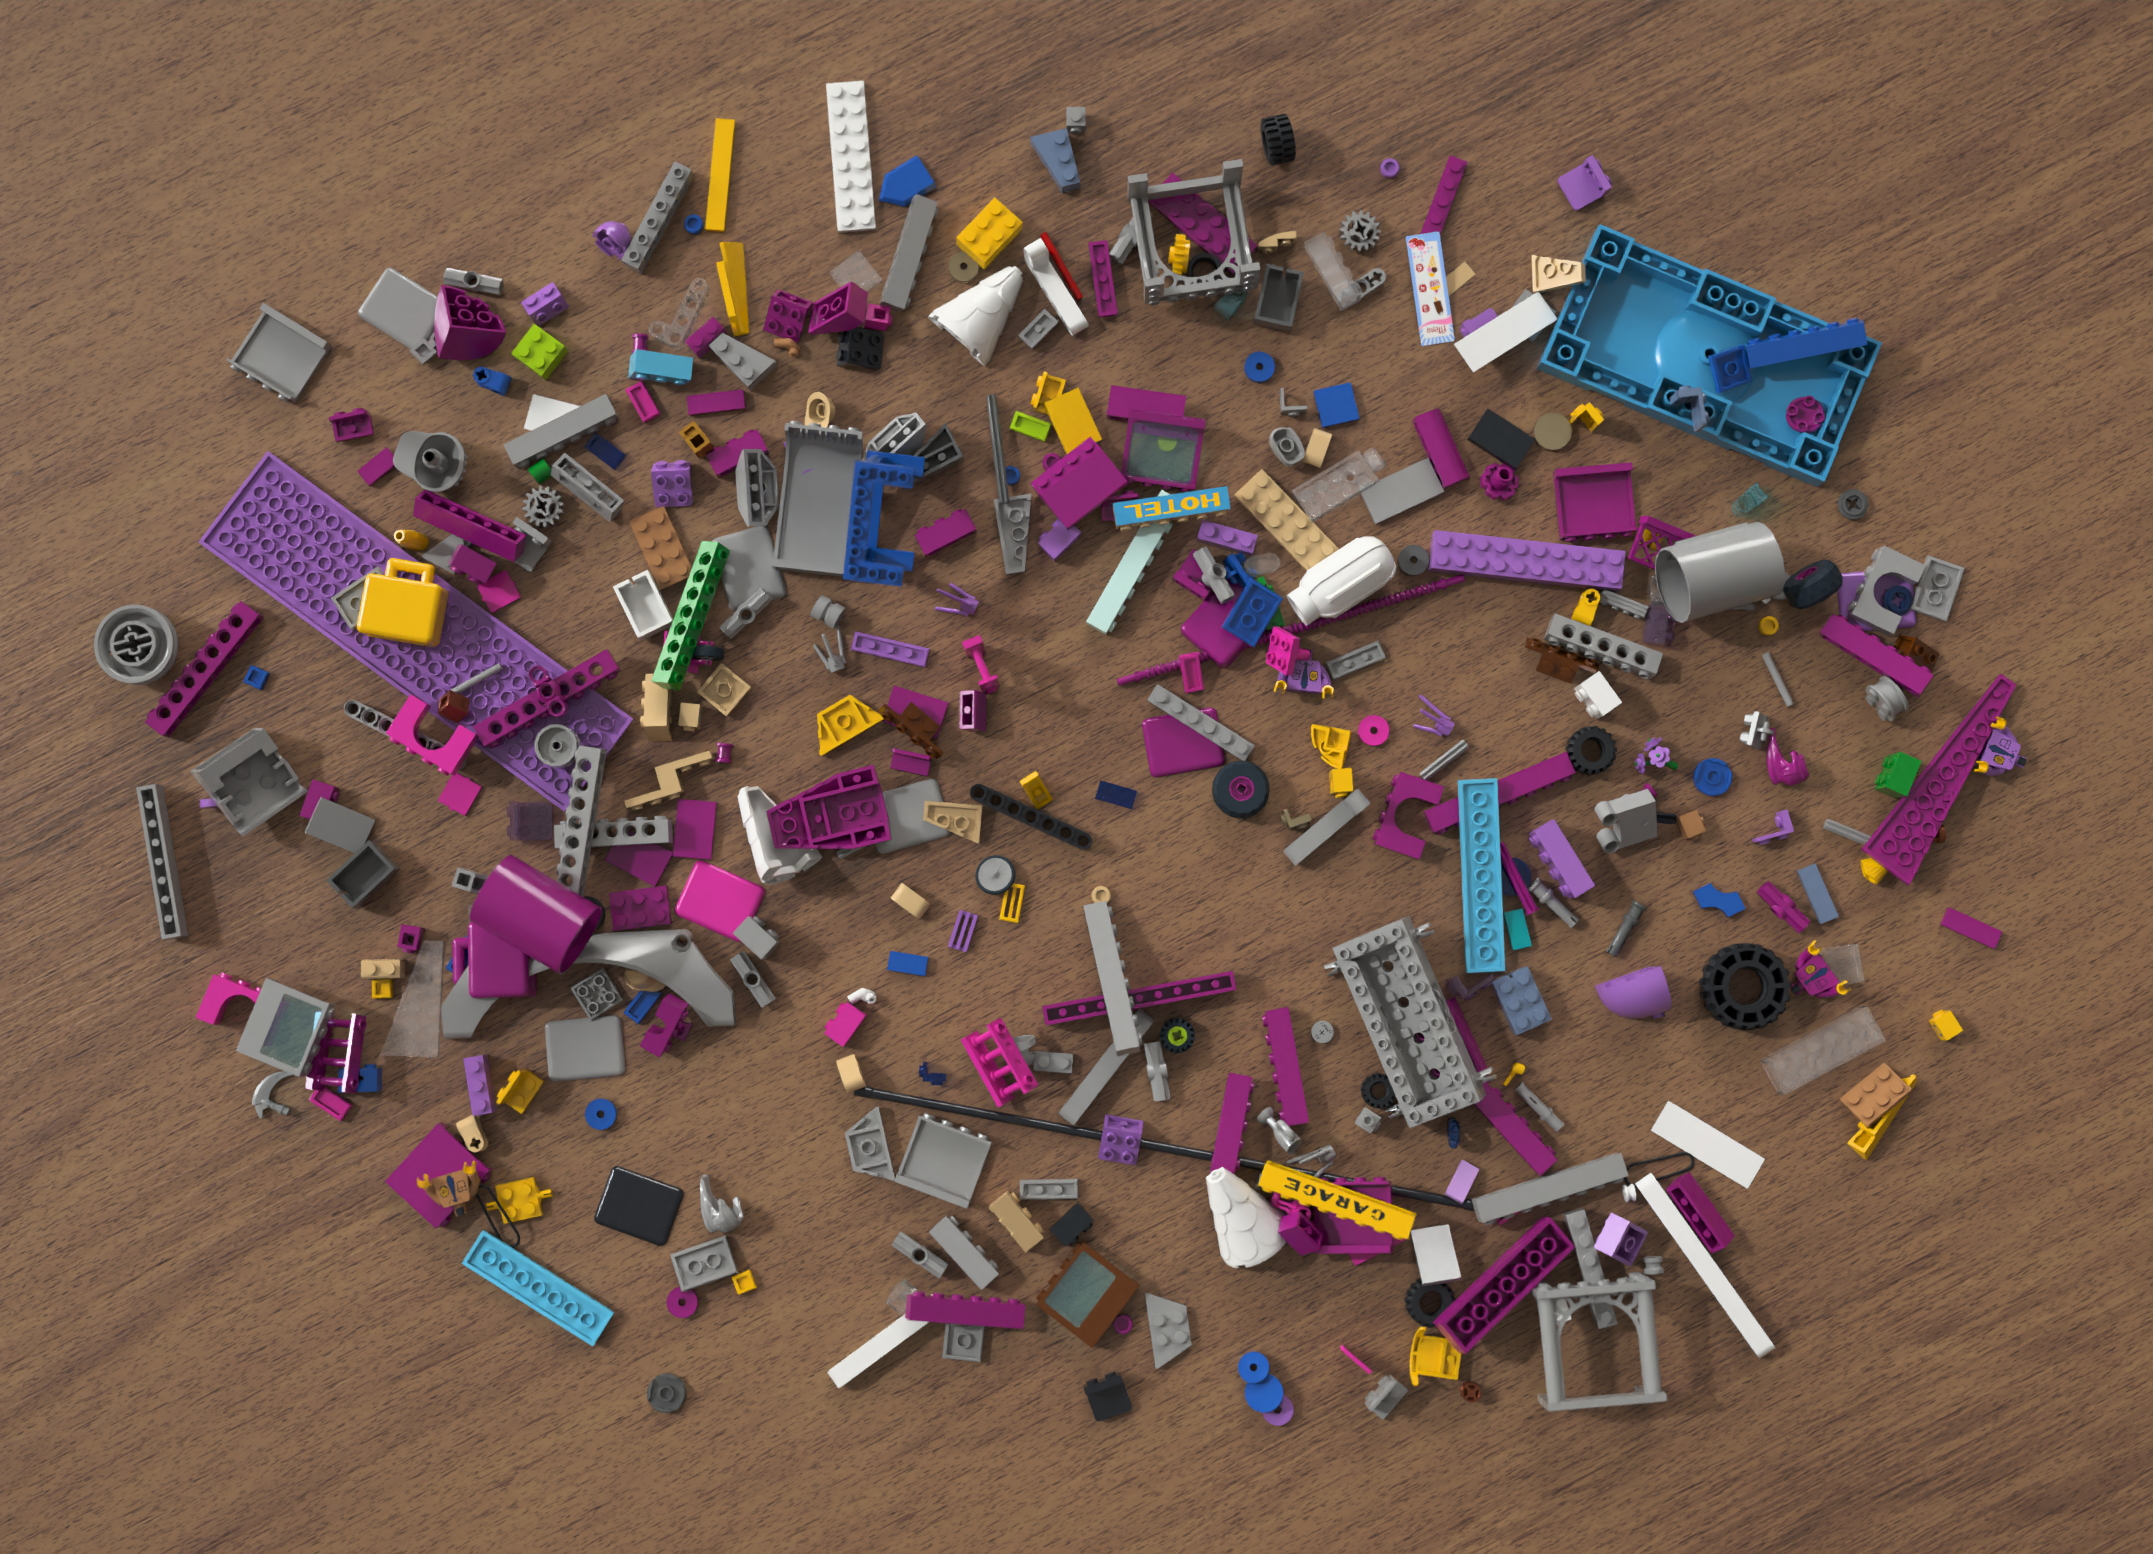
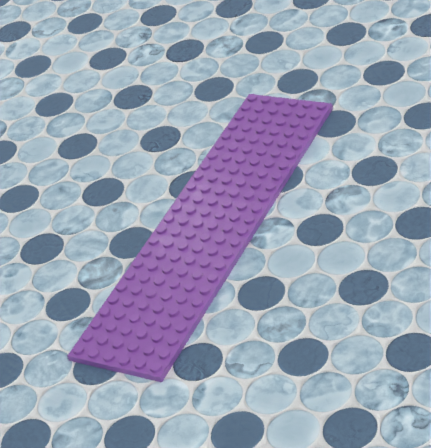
M269 451L266 452L199 541L205 548L406 696L414 695L429 704L431 707L428 712L454 731L460 724L476 734L473 728L474 725L535 691L537 688L534 687L533 681L529 678V671L532 667L541 666L545 668L553 680L567 672L565 668L437 574H434L433 584H438L445 588L449 594L438 646L428 647L369 637L359 632L357 628L351 630L331 598L376 567H380L385 574L387 561L390 558L419 561ZM398 571L397 577L421 581L422 575ZM498 663L501 664L503 670L460 693V695L469 699V712L461 721L456 723L438 714L439 699L449 690ZM543 671L536 672V680L543 678ZM580 679L577 680L579 686L585 684ZM563 686L561 688V694H568L569 687ZM589 689L584 692L585 695L580 699L575 700L573 698L567 702L569 711L563 718H557L553 715L545 719L539 718L534 721L535 724L528 729L522 728L518 730L516 736L510 739L506 737L501 740L499 746L493 749L491 747H484L479 738L474 746L566 812V808L570 803L569 789L573 785L571 775L576 762L567 768H555L543 763L535 752L537 734L549 725L560 724L572 729L579 736L581 746L607 749V757L634 719L595 690ZM534 705L529 706L527 709L529 715L534 714L536 711ZM557 708L554 710L556 714L562 711V709L558 710ZM513 715L511 723L512 725L517 724L519 717L518 715ZM501 724L496 725L494 728V733L499 734L502 731ZM587 761L585 764L586 771H589L591 769V763L589 761ZM586 780L582 782V788L587 784Z

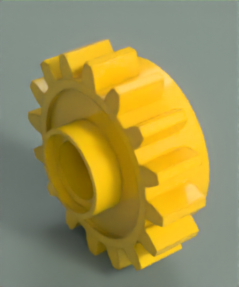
M1176 234L1175 244L1170 246L1168 263L1172 264V272L1178 275L1187 273L1190 240H1186L1185 235Z

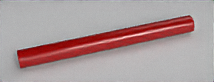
M1047 232L1040 235L1042 241L1046 245L1076 301H1079L1083 298L1081 292Z

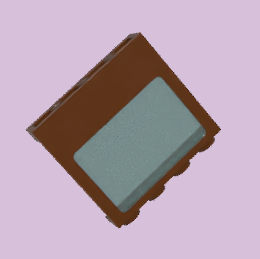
M1083 1241L1082 1244L1078 1242L1071 1252L1074 1254L1070 1260L1066 1258L1060 1265L1062 1269L1058 1275L1054 1274L1048 1281L1050 1286L1047 1290L1042 1289L1038 1294L1036 1305L1093 1348L1140 1285Z

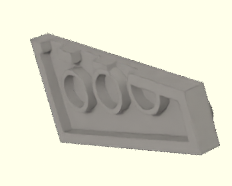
M1031 494L1009 497L1010 502L1004 505L999 503V499H994L1006 575L1025 572Z

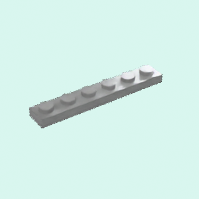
M1158 684L1147 699L1148 702L1241 761L1246 760L1255 746Z

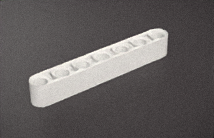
M904 1314L831 1368L827 1373L838 1388L842 1387L928 1322L911 1321L906 1319Z

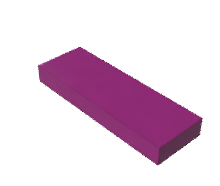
M743 389L686 396L689 416L746 409Z
M1950 907L1947 908L1940 923L1941 926L1991 949L1996 948L2002 931Z

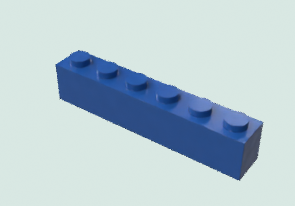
M1851 318L1847 320V323L1843 324L1831 322L1827 324V327L1823 328L1812 326L1807 328L1808 331L1792 330L1788 332V335L1784 336L1773 334L1768 336L1769 339H1750L1749 343H1745L1749 367L1755 368L1867 345L1864 322L1859 320V318Z

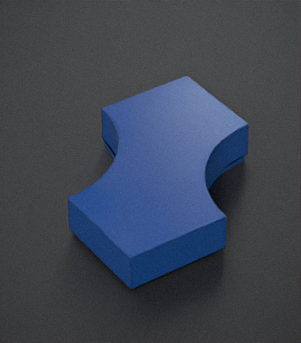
M1711 883L1693 891L1701 909L1714 907L1721 910L1726 917L1746 909L1737 891L1722 893L1716 890Z

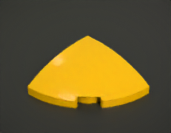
M1312 724V742L1314 747L1318 748L1323 755L1321 758L1327 764L1337 769H1342L1352 731Z

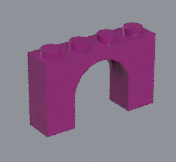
M1400 771L1392 779L1391 786L1394 787L1392 793L1387 794L1385 799L1387 807L1380 814L1378 822H1381L1379 830L1375 829L1372 840H1375V846L1419 860L1426 841L1400 831L1395 823V810L1399 803L1405 799H1417L1437 806L1444 786Z

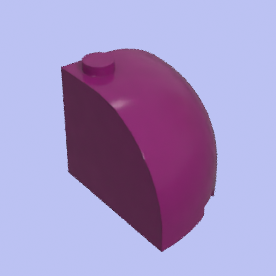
M441 285L435 308L434 333L438 358L473 360L493 352L500 346L506 335L505 327L499 316L494 315L489 310L490 306L478 297L474 299L466 295V291L446 285Z

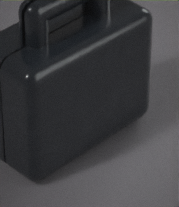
M615 1166L610 1171L594 1215V1221L607 1228L657 1246H663L669 1238L684 1192L676 1186L620 1166Z

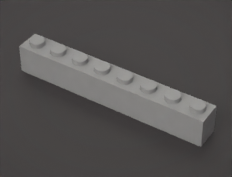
M158 784L137 787L162 940H171L187 937L188 930L163 785Z
M1106 901L1083 905L1117 1056L1140 1052L1139 1045H1143L1141 1034L1136 1033L1135 1029L1139 1025L1137 1016L1132 1015L1131 1008H1134L1132 996L1128 997L1127 990H1130L1128 978L1124 979L1123 972L1126 969L1124 960H1120L1118 955L1122 953L1120 943L1115 942L1114 936L1118 934L1116 925L1111 924L1110 918H1113L1111 906L1107 907Z
M1613 1153L1471 1200L1478 1222L1488 1225L1495 1223L1496 1218L1499 1217L1507 1219L1515 1216L1514 1213L1518 1211L1526 1213L1532 1211V1207L1537 1205L1540 1207L1548 1206L1551 1204L1550 1201L1555 1199L1563 1201L1569 1199V1195L1574 1193L1577 1196L1587 1193V1189L1593 1187L1594 1190L1606 1187L1605 1183L1611 1181L1612 1184L1624 1181L1623 1178L1629 1175L1622 1153Z

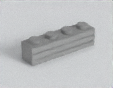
M1603 589L1600 594V605H1608L1611 609L1623 611L1622 613L1625 615H1633L1638 620L1645 617L1649 607L1606 589Z

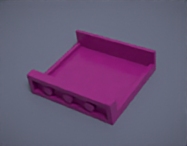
M1632 462L1555 469L1553 479L1560 540L1565 539V542L1577 541V538H1584L1585 541L1595 540L1597 536H1603V539L1615 538V535L1622 534V537L1634 536L1639 527L1636 528L1631 481Z
M443 1122L438 1123L385 1181L436 1229L441 1226L444 1228L452 1220L450 1216L455 1212L454 1206L444 1208L442 1205H438L423 1188L417 1186V1177L419 1180L425 1181L424 1174H428L429 1182H431L430 1179L463 1170L465 1162H467L469 1167H472V1161H476L475 1169L479 1175L480 1183L484 1184L491 1177L489 1173L493 1170L491 1167L488 1168L457 1140L447 1130L448 1127Z
M1356 1177L1355 1181H1347V1178H1335V1182H1331L1392 1204L1391 1181H1386V1177H1374V1181H1366V1177ZM1319 1178L1328 1181V1178ZM1314 1206L1315 1227L1323 1234L1320 1250L1313 1252V1254L1394 1252L1393 1234L1386 1231L1385 1233L1377 1232L1374 1230V1227L1369 1225L1360 1226L1355 1223V1220L1350 1218L1347 1220L1341 1219L1336 1216V1213L1330 1211L1329 1213H1324Z

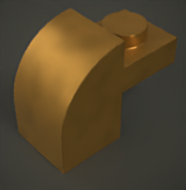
M694 421L679 431L680 435L699 459L714 449L712 443Z

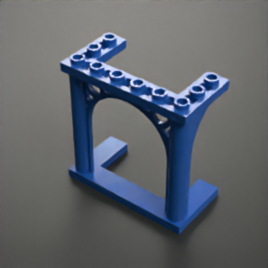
M868 450L865 461H855L843 579L902 587L904 571H913L915 552L877 547L884 485L913 488L914 476L923 477L925 457Z

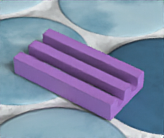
M959 910L948 947L967 952L978 915ZM962 915H965L957 945L953 943ZM971 917L973 920L964 947H961V942Z

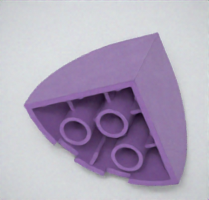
M1649 966L1595 985L1602 1003L1610 1011L1621 1017L1639 1019L1653 1016V1019L1665 1016L1664 1012L1671 1009L1670 992L1661 966Z

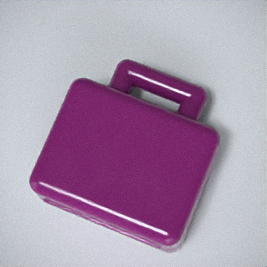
M1230 579L1227 582L1235 594L1232 600L1221 604L1215 592L1212 591L1181 626V634L1202 653H1207L1210 660L1222 669L1227 668L1228 665L1230 666L1243 652V645L1246 644L1221 628L1244 589L1238 583L1233 585Z
M1214 708L1198 709L1218 722L1217 712ZM1163 715L1143 720L1142 731L1149 770L1153 777L1157 778L1220 767L1225 763L1224 750L1172 716Z
M470 922L468 925V937L455 938L453 940V983L456 985L465 971V949H468L469 995L472 998L515 999L531 998L537 994V973L529 976L530 956L473 922Z

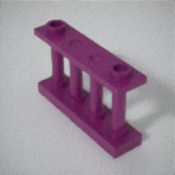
M316 1011L314 1029L321 1015V1012ZM352 1014V1020L333 1018L329 1020L326 1026L328 1028L324 1038H321L319 1043L320 1050L312 1060L311 1064L313 1066L307 1075L305 1089L323 1091L324 1085L342 1086V1092L356 1094L359 1084L358 1076L367 1016ZM332 1027L350 1028L349 1040L332 1039ZM329 1046L348 1047L346 1059L328 1058ZM327 1065L345 1067L344 1078L325 1077Z

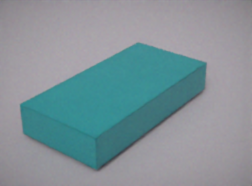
M1523 908L1503 913L1512 950L1532 946Z

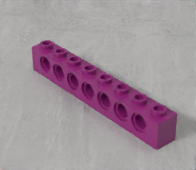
M242 601L236 603L231 609V614L220 622V628L216 633L208 637V643L205 647L197 651L193 662L185 666L182 676L177 678L171 684L170 691L160 698L159 705L148 713L145 723L160 735L169 738L264 617L248 604ZM241 618L242 625L237 628L236 621ZM229 633L230 640L225 643L224 636ZM218 649L217 657L213 658V650ZM206 664V671L201 673V665ZM194 679V686L189 688L188 682ZM182 694V701L177 703L176 697ZM167 709H169L170 716L168 718H165L164 713Z
M605 649L555 678L553 681L558 683L560 689L563 686L569 687L568 694H561L564 702L568 705L567 702L573 698L577 700L583 697L585 691L589 689L595 690L602 685L601 682L608 679L610 681L618 676L617 673L621 669L611 652ZM601 666L603 669L602 674L595 676L594 669ZM585 676V684L579 686L577 683L578 678ZM548 687L545 690V696L552 695V687ZM537 689L473 726L484 747H491L493 749L499 746L501 740L506 737L510 739L518 734V730L522 728L528 729L535 724L534 721L537 719H545L551 715L548 707L538 699ZM557 704V705L554 707V710H555L556 708H557L558 710L562 709V705H561V704ZM534 705L536 711L534 714L529 715L527 709L529 706ZM518 715V723L512 725L511 717ZM501 724V733L495 734V726Z

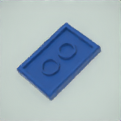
M1250 578L1221 628L1251 647H1255L1283 598Z

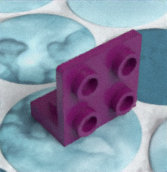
M778 289L771 296L763 330L783 338H791L794 342H799L806 314L812 309L813 302Z
M1193 549L1179 571L1173 576L1172 581L1205 601L1212 587L1210 588L1203 583V572L1193 556L1196 552Z

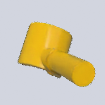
M1518 1062L1514 1063L1511 1073L1503 1085L1507 1087L1516 1073L1522 1075L1525 1066Z

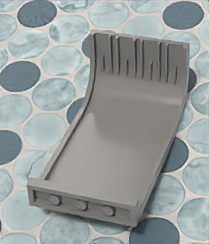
M790 421V423H785L784 429L786 434V454L772 568L843 577L854 466L856 460H862L863 432L859 431L858 428L852 427L844 430L835 425H829L826 428L821 427L817 423L802 425L799 421ZM807 469H813V470H811V471H809V472H806V473L802 474V473L805 472Z

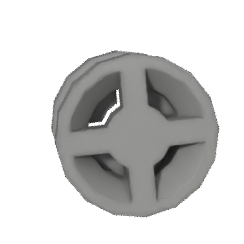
M1662 1256L1643 1257V1262L1645 1263L1644 1274L1664 1273V1269L1661 1267Z

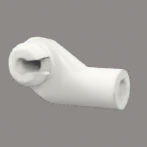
M861 988L847 996L851 1004L859 1000L873 1004L877 999L873 991Z

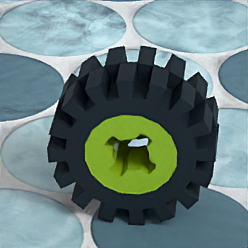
M1180 1018L1170 1019L1160 1030L1162 1045L1172 1053H1183L1193 1045L1195 1032L1191 1024L1186 1020Z

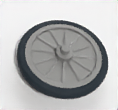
M1000 855L985 858L976 869L975 878L977 885L982 891L991 895L1006 892L1015 880L1013 864L1009 859Z

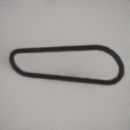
M1681 1152L1632 1163L1628 1165L1626 1169L1628 1171L1631 1167L1636 1165L1663 1160L1680 1155H1688L1691 1158V1165L1688 1168L1656 1178V1180L1659 1181L1690 1170L1694 1165V1158L1688 1152ZM1624 1177L1626 1183L1630 1185L1631 1183L1628 1181L1627 1177Z
M479 1185V1188L484 1187L489 1191L494 1201L496 1202V1204L504 1214L505 1218L513 1228L514 1232L516 1233V1244L509 1245L512 1248H515L520 1243L519 1232L517 1231L514 1224L504 1211L503 1207L495 1197L492 1190L487 1185ZM477 1191L476 1197L486 1217L488 1218L497 1238L503 1241L495 1225L493 1224Z

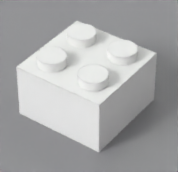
M1600 671L1574 688L1576 691L1574 693L1580 702L1583 701L1587 706L1586 711L1592 718L1598 719L1622 703Z

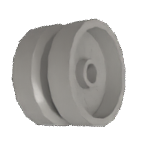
M560 724L549 725L537 734L535 752L543 763L555 768H567L576 762L575 751L581 745V741L572 729Z

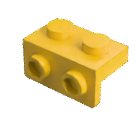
M1045 371L1043 376L1039 375L1036 387H1039L1037 394H1033L1031 400L1033 411L1048 415L1043 403L1062 395L1066 380L1048 375V372Z
M1589 402L1585 406L1582 403L1570 414L1572 418L1569 420V423L1572 424L1580 418L1592 432L1604 419L1602 412L1597 407L1594 408Z

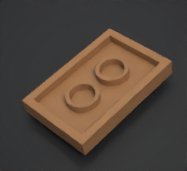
M1883 1063L1841 1097L1840 1102L1868 1129L1912 1093V1089Z

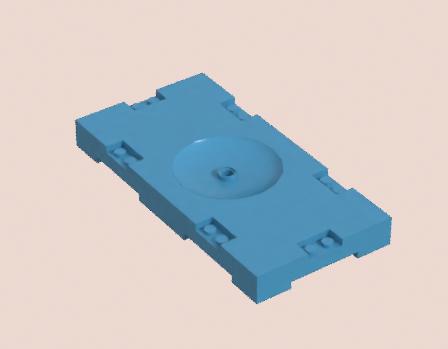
M1599 224L1593 233L1581 262L1585 264L1586 283L1572 285L1536 369L1587 391L1592 390L1619 401L1627 408L1722 448L1732 449L1763 462L1767 467L1812 486L1818 487L1824 483L1839 449L1838 445L1864 382L1870 374L1882 342L1866 336L1867 345L1750 368L1751 382L1722 393H1717L1709 359L1706 358L1705 352L1713 355L1740 344H1744L1746 351L1745 343H1749L1750 339H1769L1768 336L1773 334L1784 336L1788 335V332L1792 330L1808 331L1807 328L1812 326L1823 328L1827 327L1828 322L1775 301V297L1706 268L1701 270L1635 242V239ZM1682 386H1691V388L1701 387L1702 392L1705 393L1706 403L1704 404V409L1708 412L1709 421L1699 432H1694L1690 403L1675 405L1670 403V397ZM1813 396L1822 405L1825 419L1816 431L1799 433L1788 425L1786 410L1793 400L1800 397Z

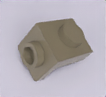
M1287 809L1282 811L1283 815H1280L1283 825H1287L1288 829L1297 826L1299 830L1307 827L1308 822L1312 821L1310 814L1291 819Z

